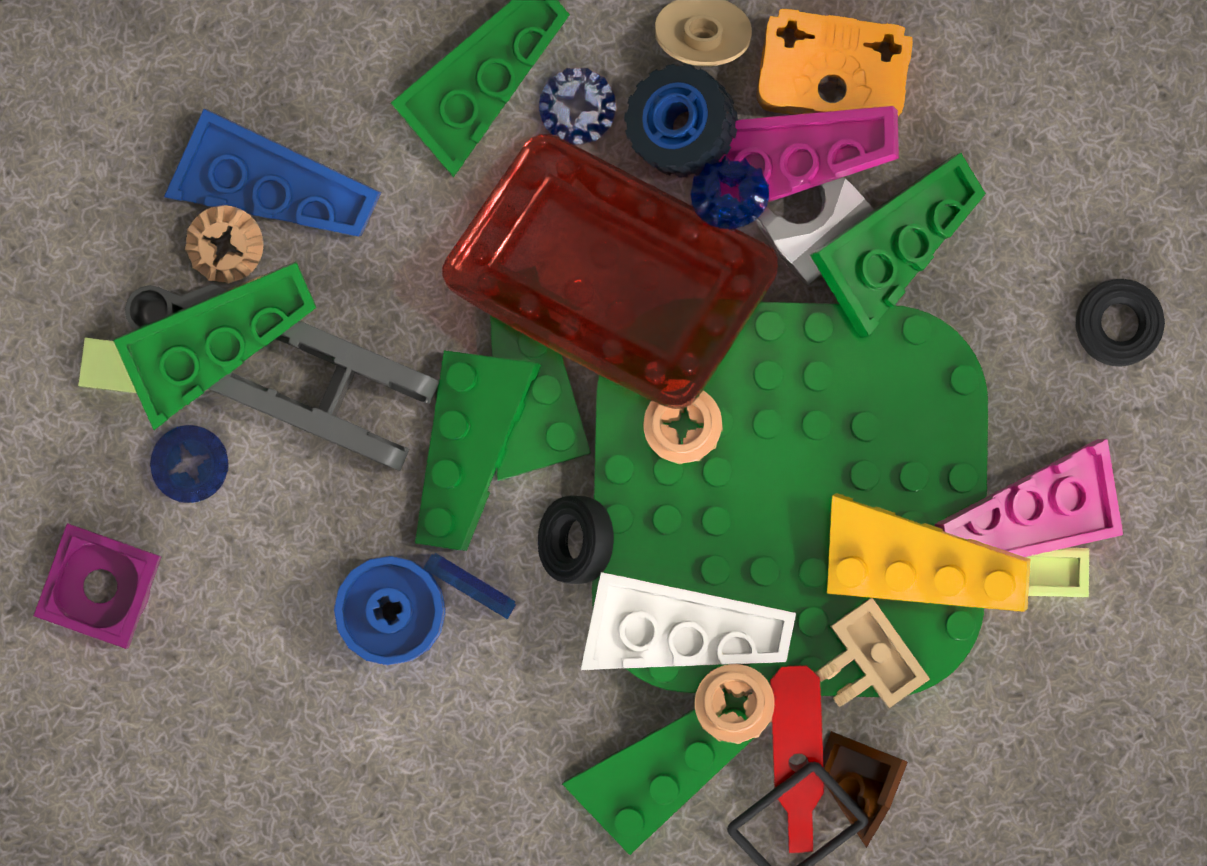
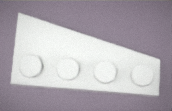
M601 572L581 670L786 662L796 613Z

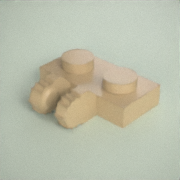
M869 598L830 626L847 650L837 655L815 672L822 682L825 679L834 677L841 671V668L854 660L864 673V676L853 683H848L837 691V695L833 699L839 707L872 685L885 705L890 708L930 680L873 598Z

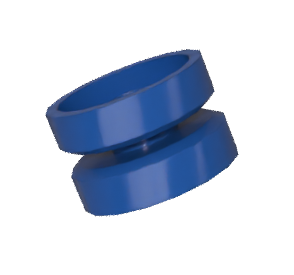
M387 556L369 559L349 573L338 589L334 613L337 630L350 650L366 661L392 665L412 661L430 650L442 633L446 608L443 591L430 572L416 562ZM389 601L398 603L401 607V613L396 614L398 617L396 620H388L383 615V607Z

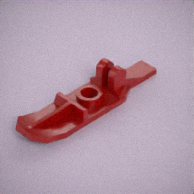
M807 665L781 666L770 679V686L775 700L772 716L774 788L809 762H818L823 767L820 677ZM794 754L806 756V760L801 764L795 765L789 762L790 757ZM814 772L810 773L778 798V801L787 811L789 853L814 852L812 811L824 794V782Z

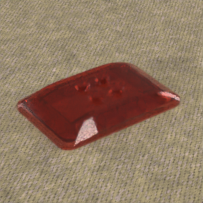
M539 134L530 138L524 144L442 266V276L447 288L459 297L574 362L671 409L685 408L700 396L778 273L777 256L774 250L765 243L552 134Z

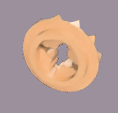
M219 205L206 209L193 220L187 229L185 251L188 253L192 268L198 270L208 281L229 284L247 277L257 267L263 254V236L258 224L248 213L237 207ZM231 226L233 228L230 233L232 236L230 243L237 247L236 250L243 252V254L227 252L217 263L215 262L217 246L212 244L211 240L205 238V236L208 238H220Z
M689 385L673 386L660 392L650 402L644 416V434L650 447L659 457L679 465L700 461L711 450L716 449L723 430L721 412L714 399L702 389ZM687 405L690 420L698 423L699 426H703V428L688 430L686 438H683V444H680L681 441L677 430L670 428L669 425H663V423L679 421L681 413H684V407Z
M728 664L718 667L707 674L698 686L695 695L697 718L702 728L718 741L741 744L749 739L759 737L767 725L772 722L775 705L772 688L760 672L749 666ZM723 688L729 694L732 693L736 698L743 695L747 696L752 692L748 696V700L743 704L747 720L744 721L735 712H730L727 715L722 714V710L727 706L724 698L725 695L722 691Z

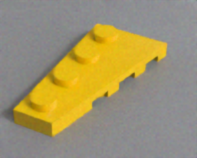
M838 493L832 495L827 594L1025 612L1028 609L1031 559L970 538L958 537L926 523H917L877 506L873 508Z

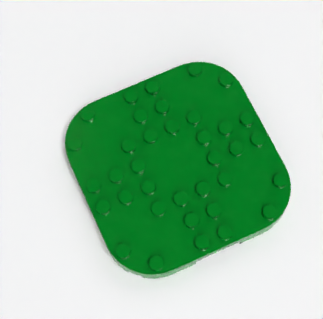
M693 300L663 305L636 319L618 336L608 351L600 370L597 385L594 499L600 502L607 510L614 532L612 555L603 573L796 613L786 662L742 664L760 672L769 684L770 679L781 666L807 665L815 673L830 660L847 650L830 626L870 597L827 594L832 495L838 493L853 498V501L873 508L877 506L894 512L897 516L932 526L987 497L988 391L984 373L975 353L964 338L950 325L930 313L915 308L894 305L889 307L878 321L880 324L872 334L864 338L859 337L840 304ZM689 385L702 389L714 399L721 412L723 430L716 449L711 450L700 461L679 465L659 457L653 451L646 440L643 424L645 412L654 397L667 388ZM685 405L684 413H681L679 421L663 423V425H669L670 428L677 430L681 441L680 444H683V438H686L688 430L703 428V426H699L698 423L690 420L687 405ZM600 576L592 581L593 608ZM873 598L930 678V680L909 695L924 691L938 684L959 667L973 648L984 617V608ZM854 660L841 668V671L831 679L820 681L821 696H835L842 687L864 676V673ZM728 664L626 669L639 679L653 686L674 692L696 693L698 686L707 674L718 667ZM871 685L856 697L880 696Z

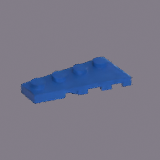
M203 109L164 197L210 207L219 205L233 206L254 216L277 219L359 237L362 236L382 192L217 113Z

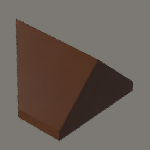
M831 731L823 750V768L866 813L868 823L857 834L867 848L891 807L908 762ZM828 788L852 825L858 819Z

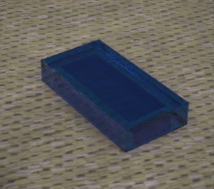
M437 553L431 554L423 568L506 619L510 618L517 606L515 604L517 601Z

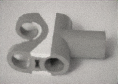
M844 177L818 185L822 197V211L817 218L808 223L796 224L788 222L780 215L777 217L764 204L758 206L752 212L757 225L777 255L807 286L821 275L810 254L874 210L857 189Z

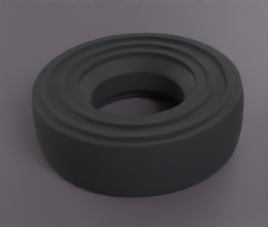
M1112 279L1095 286L1082 299L1076 313V332L1081 345L1094 359L1110 366H1129L1144 360L1157 348L1164 333V312L1158 298L1146 286L1130 279ZM1124 304L1135 311L1139 325L1136 334L1130 340L1115 341L1109 338L1103 331L1102 316L1109 306Z
M570 495L555 500L546 509L538 530V552L546 572L553 579L563 583L584 584L597 579L601 572L603 573L606 569L614 544L613 526L607 510L600 502L586 496ZM578 521L583 532V544L578 557L574 559L569 552L568 535L572 524Z

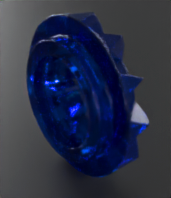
M566 68L549 78L540 94L539 113L542 123L553 137L564 143L584 145L594 142L609 130L614 121L616 113L615 94L605 77L590 69ZM580 86L584 87L585 103L592 105V108L598 109V111H582L579 118H576L575 125H571L570 108L564 106L562 102H558L557 99L563 101L565 99H574L576 93H579Z
M724 156L719 163L711 165L706 162L703 171L698 176H693L690 193L692 206L696 214L709 225L722 229L744 227L758 219L766 209L769 201V184H767L762 169H756L751 166L746 158L739 162L731 161ZM720 182L726 183L731 188L739 185L738 195L740 201L729 194L721 197Z
M183 425L173 428L158 440L152 451L150 468L153 480L162 493L175 501L195 503L207 500L222 488L229 471L227 449L221 440L206 428L195 425ZM181 445H184L185 449L194 457L200 455L202 457L209 455L210 457L203 460L204 463L197 467L199 483H196V480L187 472L171 474V471L177 469V466L183 462Z

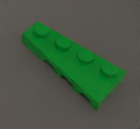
M511 0L390 104L448 173L454 177L570 14L558 0Z
M962 153L951 156L810 254L860 338L872 334L880 324L878 321L889 307L894 306L906 292L904 289L918 272L926 268L934 258V252L943 241L953 235L985 196V191Z
M297 261L118 336L113 341L153 430H155L184 406L189 405L202 395L204 391L221 378L230 374L243 364L245 360L316 309V304Z
M530 268L490 280L489 300L492 357L541 364L537 377L531 381L523 402L526 404L519 422L514 423L505 449H507L501 467H497V481H502L589 455L591 451L536 268Z
M444 350L415 538L416 544L467 551L490 492L488 488L496 468L501 467L507 449H505L514 423L519 422L526 404L523 402L531 381L536 379L541 364Z
M725 691L724 698L727 706L722 710V714L727 715L730 712H735L738 717L741 716L744 721L747 720L743 704L748 700L749 695L736 698L732 693L729 694ZM694 708L683 714L682 717L662 728L656 729L637 742L611 754L583 772L575 774L565 780L562 785L618 844L631 855L754 738L741 744L718 741L702 728Z

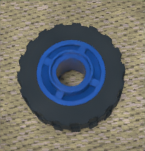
M671 64L666 65V68L662 70L656 69L649 73L650 76L644 81L641 80L636 85V91L633 95H630L627 102L629 106L627 112H625L624 121L627 123V130H625L627 139L633 144L631 147L648 164L669 176L671 174H675L679 178L688 177L691 174L697 176L705 173L704 170L709 167L714 168L720 163L721 157L724 154H728L731 149L732 139L736 138L737 129L735 124L738 121L737 111L733 108L734 101L731 95L708 72L701 68L697 70L689 64H683V66ZM689 112L687 123L682 128L673 130L675 119L681 113Z

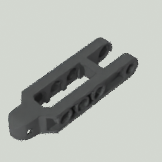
M212 283L179 296L160 287L143 286L132 292L127 299L125 306L126 319L132 328L137 329L222 293L227 289ZM298 321L277 337L276 340L337 365L319 408L300 403L276 390L263 387L233 372L225 375L208 388L213 392L401 471L410 450L409 448L375 435L362 427L336 417L355 373L426 404H430L439 381L302 321Z

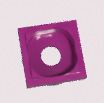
M67 523L33 616L124 649H129L140 616L148 603L150 589L162 556ZM95 570H107L113 574L117 581L116 594L106 603H95L85 594V579Z

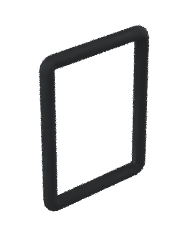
M809 762L731 821L727 827V832L758 866H771L737 829L812 772L826 784L858 820L797 866H814L863 829L868 823V817L818 762Z

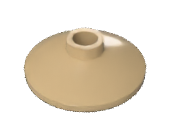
M675 0L660 11L655 22V37L660 47L671 57L691 65L717 66L729 63L740 57L747 50L751 42L752 27L748 17L740 8L726 0Z

